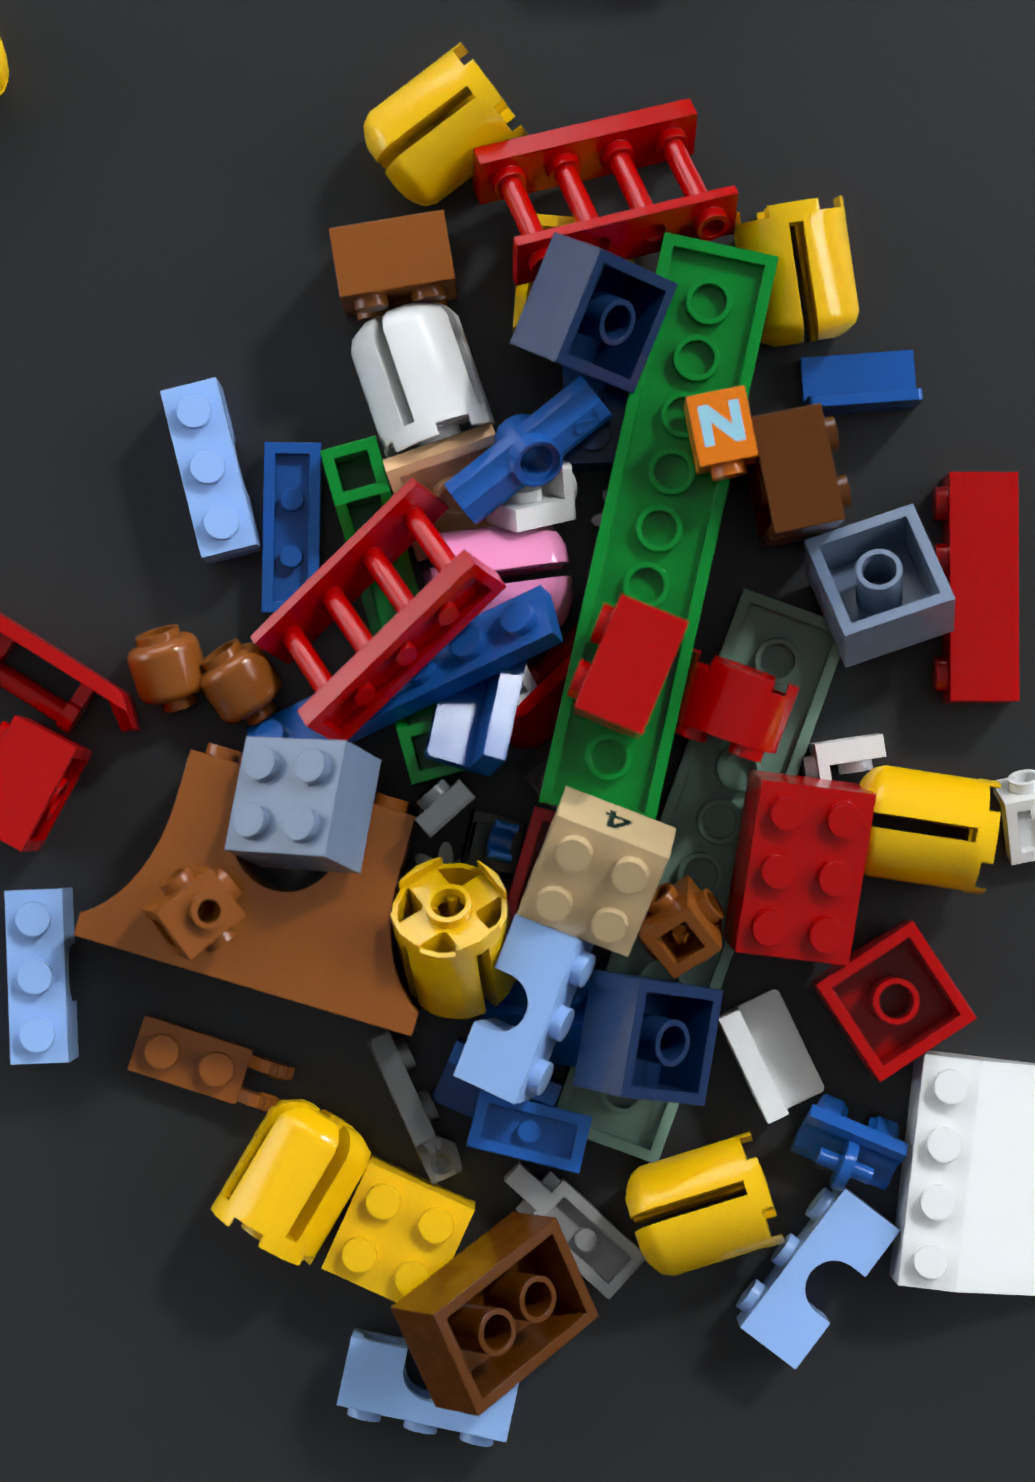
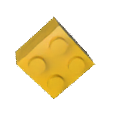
M372 1155L321 1268L397 1303L453 1259L475 1211L476 1201L437 1183L431 1184L428 1179Z

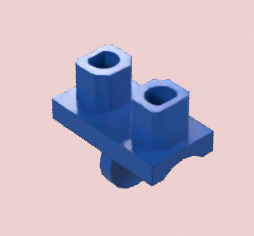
M828 1094L822 1095L817 1105L812 1104L793 1138L790 1151L833 1170L829 1186L835 1190L842 1191L849 1178L886 1190L896 1168L905 1159L909 1143L899 1140L898 1123L878 1116L870 1117L866 1125L860 1124L847 1118L849 1108L846 1106L845 1101Z

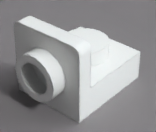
M563 461L559 474L544 486H525L487 516L488 524L518 533L575 520V499L578 489L571 464Z
M873 733L809 743L810 756L803 758L802 772L805 777L832 780L830 765L838 764L839 774L871 770L873 768L872 759L886 757L883 734Z
M1024 769L1011 773L1008 778L994 780L999 781L1001 784V788H993V792L1001 805L1005 850L1011 865L1035 861V770Z

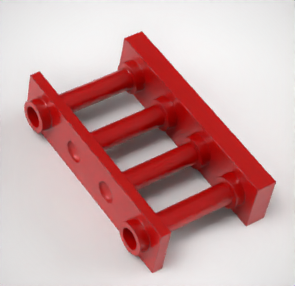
M690 98L473 148V190L479 204L482 205L505 199L521 235L514 237L513 280L516 286L535 281L554 232L596 246L625 260L660 252L665 232L705 241L734 234L739 194L735 185L707 191L690 155H694L698 115ZM667 161L684 197L653 204L636 168ZM613 174L630 210L599 217L582 181ZM559 186L576 223L544 230L528 194Z
M411 478L250 636L255 645L289 665L293 660L296 662L315 692L297 712L307 727L329 740L347 741L507 587L496 571L465 549L457 556L453 553L433 525L449 509L448 505L414 478ZM417 541L439 573L414 597L392 564ZM376 581L397 614L373 637L352 606V603ZM335 621L356 654L332 676L311 643Z

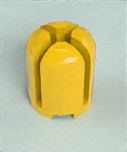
M461 42L371 110L363 125L367 149L376 162L386 169V176L405 198L423 206L438 203L473 176V148L528 135L522 125L513 131L509 128L507 123L514 119L515 115L474 59L465 65L461 62L460 59L469 53Z
M842 195L833 199L834 208L820 209L818 198L769 205L764 209V212L756 213L757 220L741 223L740 212H736L733 234L736 247L779 257L760 341L763 344L780 347L804 342V323L791 234L810 342L838 337L847 332L856 323L859 305Z
M889 765L872 768L859 783L860 786L876 794L873 814L965 829L962 840L871 826L864 869L865 875L961 890L965 893L982 895L986 891L985 888L975 887L981 863L993 864L1001 812L989 811L990 788H1001L999 781L981 778L973 779Z
M437 857L419 864L400 879L398 883L399 892L392 904L390 916L405 984L410 994L418 999V1004L438 1017L468 1020L486 1013L484 998L492 1005L498 1006L510 993L516 980L514 976L495 968L511 927L507 893L498 874L481 861H477L478 867L464 863L443 864L442 857Z
M304 1099L280 1100L267 1112L212 1205L211 1210L228 1227L234 1218L242 1222L241 1227L260 1241L258 1247L297 1266H300L303 1259L311 1265L361 1181L370 1161L371 1152L359 1132L338 1116L327 1110H320L315 1104Z
M750 1131L639 1166L631 1173L626 1187V1205L630 1218L635 1223L647 1222L747 1192V1195L657 1222L637 1230L635 1235L643 1257L659 1273L675 1276L759 1249H766L785 1243L782 1234L771 1237L766 1219L775 1217L777 1214L758 1158L754 1157L747 1160L742 1145L753 1141Z

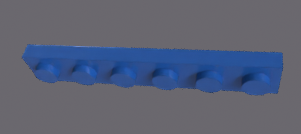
M539 585L477 615L347 741L353 743L563 643L551 594ZM312 696L267 717L254 726L246 727L247 736L329 740L307 727L297 712Z

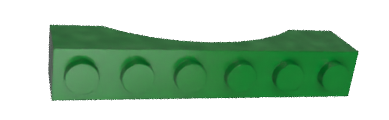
M376 436L320 451L345 542L393 496ZM407 549L392 565L415 597L419 593V588ZM376 581L361 594L373 637L397 614ZM435 704L395 722L413 786L467 772V770L429 760L425 757L424 753Z

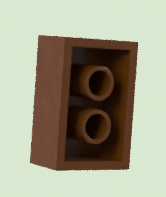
M821 403L751 417L758 457L754 464L746 465L747 474H745L760 550L801 543L806 539L835 530L845 520V510L852 508V499L846 475H836L833 452L840 450L839 436L834 417L824 418Z
M518 1212L510 1213L390 1307L435 1407L480 1416L599 1316L557 1218Z

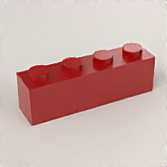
M949 472L941 479V487L933 488V520L942 521V543H934L933 549L955 597L954 631L942 635V657H934L933 688L934 691H942V704H1011L1020 701L1018 472Z

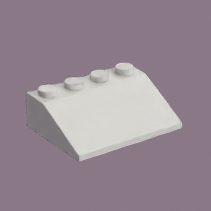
M928 1050L916 1058L913 1064L905 1142L909 1143L906 1157L902 1162L895 1226L900 1232L893 1240L889 1275L900 1286L962 1293L1035 1296V1063Z

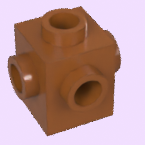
M188 864L177 868L167 875L159 884L162 892L140 908L174 955L188 960L193 959L204 949L207 952H212L227 943L236 934V929L233 926L246 916L236 902L241 897L238 887L222 869L214 872L212 868L199 865L190 868Z
M689 875L673 885L667 882L657 887L638 932L639 939L648 954L655 960H659L675 979L722 950V919L724 918V911L718 899L709 889L700 890Z

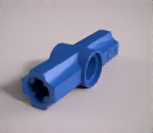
M581 375L532 415L523 413L506 419L497 429L495 444L444 485L462 510L477 525L525 486L539 487L551 482L561 470L563 456L611 419L613 415Z

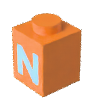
M745 385L687 396L683 409L696 474L711 472L713 481L731 479L747 474L746 465L755 463L758 457V450Z

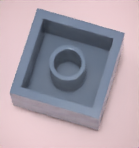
M913 503L804 540L805 573L845 668L954 631L955 597Z
M246 736L224 850L260 867L361 874L381 760L346 740Z

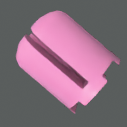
M552 525L518 533L497 526L439 532L456 556L465 549L496 571L500 578L556 571L562 569L563 565L570 563L567 545ZM435 567L423 571L424 587L439 573ZM559 576L505 583L507 587L479 613L481 614L541 585L552 596L560 627L566 621L571 610L574 597L573 577Z

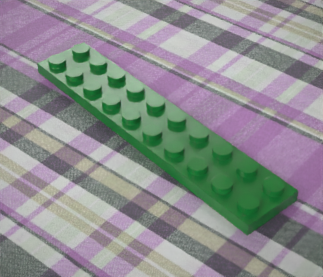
M668 232L664 233L656 274L677 283L678 286L634 394L629 392L539 798L540 803L558 806L565 787L568 786L656 820L730 479L713 481L711 472L696 474L683 405L687 396L745 385L748 400L779 259L778 256ZM621 594L689 622L639 740L574 714V706L577 700L567 696L568 689L581 659L593 663L600 646L590 642L604 603L616 607Z

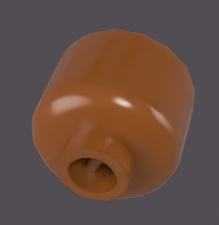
M177 624L157 627L134 638L136 646L129 651L127 663L139 698L149 705L162 704L166 713L179 711L197 703L195 694L201 690L200 679L205 671L201 666L204 657L196 636L188 631H180Z
M233 639L221 645L204 658L201 664L205 671L200 679L201 692L223 722L232 724L246 720L249 726H254L276 711L278 707L273 700L280 693L283 680L262 648L251 642L241 644L238 639Z

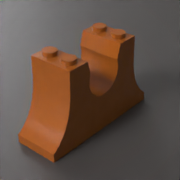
M209 742L205 753L191 749L169 821L152 855L137 875L120 892L106 902L80 913L74 936L412 1036L422 1006L410 994L405 984L390 916L392 904L399 892L398 883L402 878L418 824L415 820L418 816L408 814L411 803L375 792L361 874L327 872L318 882L305 889H284L263 879L249 861L224 850L243 752ZM188 864L190 868L195 865L212 868L214 872L222 869L238 887L241 897L236 902L246 914L243 919L233 926L236 929V934L220 948L212 952H207L204 949L191 960L174 955L140 908L162 892L159 887L160 882L171 872L183 865Z

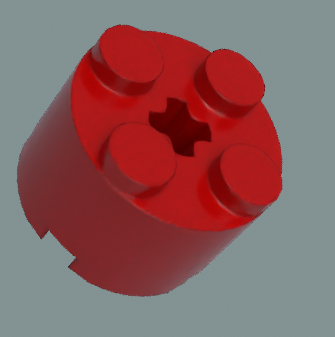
M693 649L675 733L702 743H706L709 734L730 741L728 752L761 763L765 752L776 754L800 687L789 682L786 691H780L774 688L776 676L717 655L714 656L710 665L698 662L702 651Z

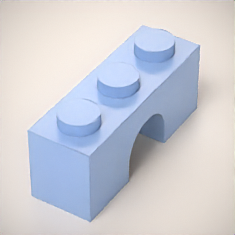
M214 377L160 391L201 558L208 564L262 551L263 547L251 499L245 488L234 444L236 439L223 387L217 378Z
M73 887L4 891L10 1065L70 1062L79 1057L77 1001L72 1000L69 985V953L71 945L75 944Z
M516 913L495 968L514 976L523 985L528 998L527 1012L517 1026L508 1024L495 1017L475 1021L453 1076L514 1105L533 1099L535 1094L541 1095L553 1073L554 1064L549 1062V1058L556 1041L561 1042L565 1038L574 1019L575 1011L569 1007L577 986L582 988L593 971L596 956L591 954V950L594 944L519 916Z
M825 1187L816 1195L805 1212L810 1221L797 1237L789 1233L784 1238L785 1243L779 1244L770 1259L776 1266L763 1283L754 1279L736 1303V1307L741 1310L736 1317L740 1328L795 1370L830 1325L825 1314L813 1306L806 1298V1281L812 1270L827 1261H841L866 1277L900 1232L891 1221L846 1187L842 1191L835 1189L830 1191Z
M354 1327L336 1404L337 1406L348 1408V1416L368 1422H380L382 1415L404 1420V1428L422 1434H436L438 1428L460 1432L459 1439L461 1441L483 1447L493 1446L494 1440L507 1441L519 1383L480 1416L435 1407L428 1390L416 1385L408 1375L406 1369L408 1345L404 1338Z

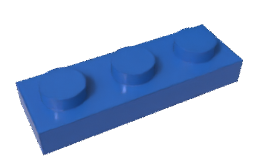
M264 442L261 609L263 614H273L321 567L322 458L320 451L323 450L322 443Z

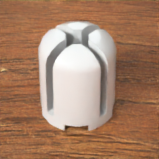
M432 302L405 304L387 311L384 316H376L367 321L352 339L351 356L386 458L489 423L495 425L459 316L449 307Z

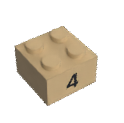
M566 786L528 880L517 915L628 957L669 861L676 828Z

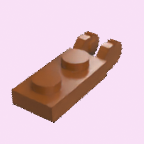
M146 1014L127 1070L234 1105L240 1102L268 1112L281 1099H278L276 1095L271 1093L258 1092L243 1087L249 1067L277 1080H292L295 1067L254 1053V1048Z

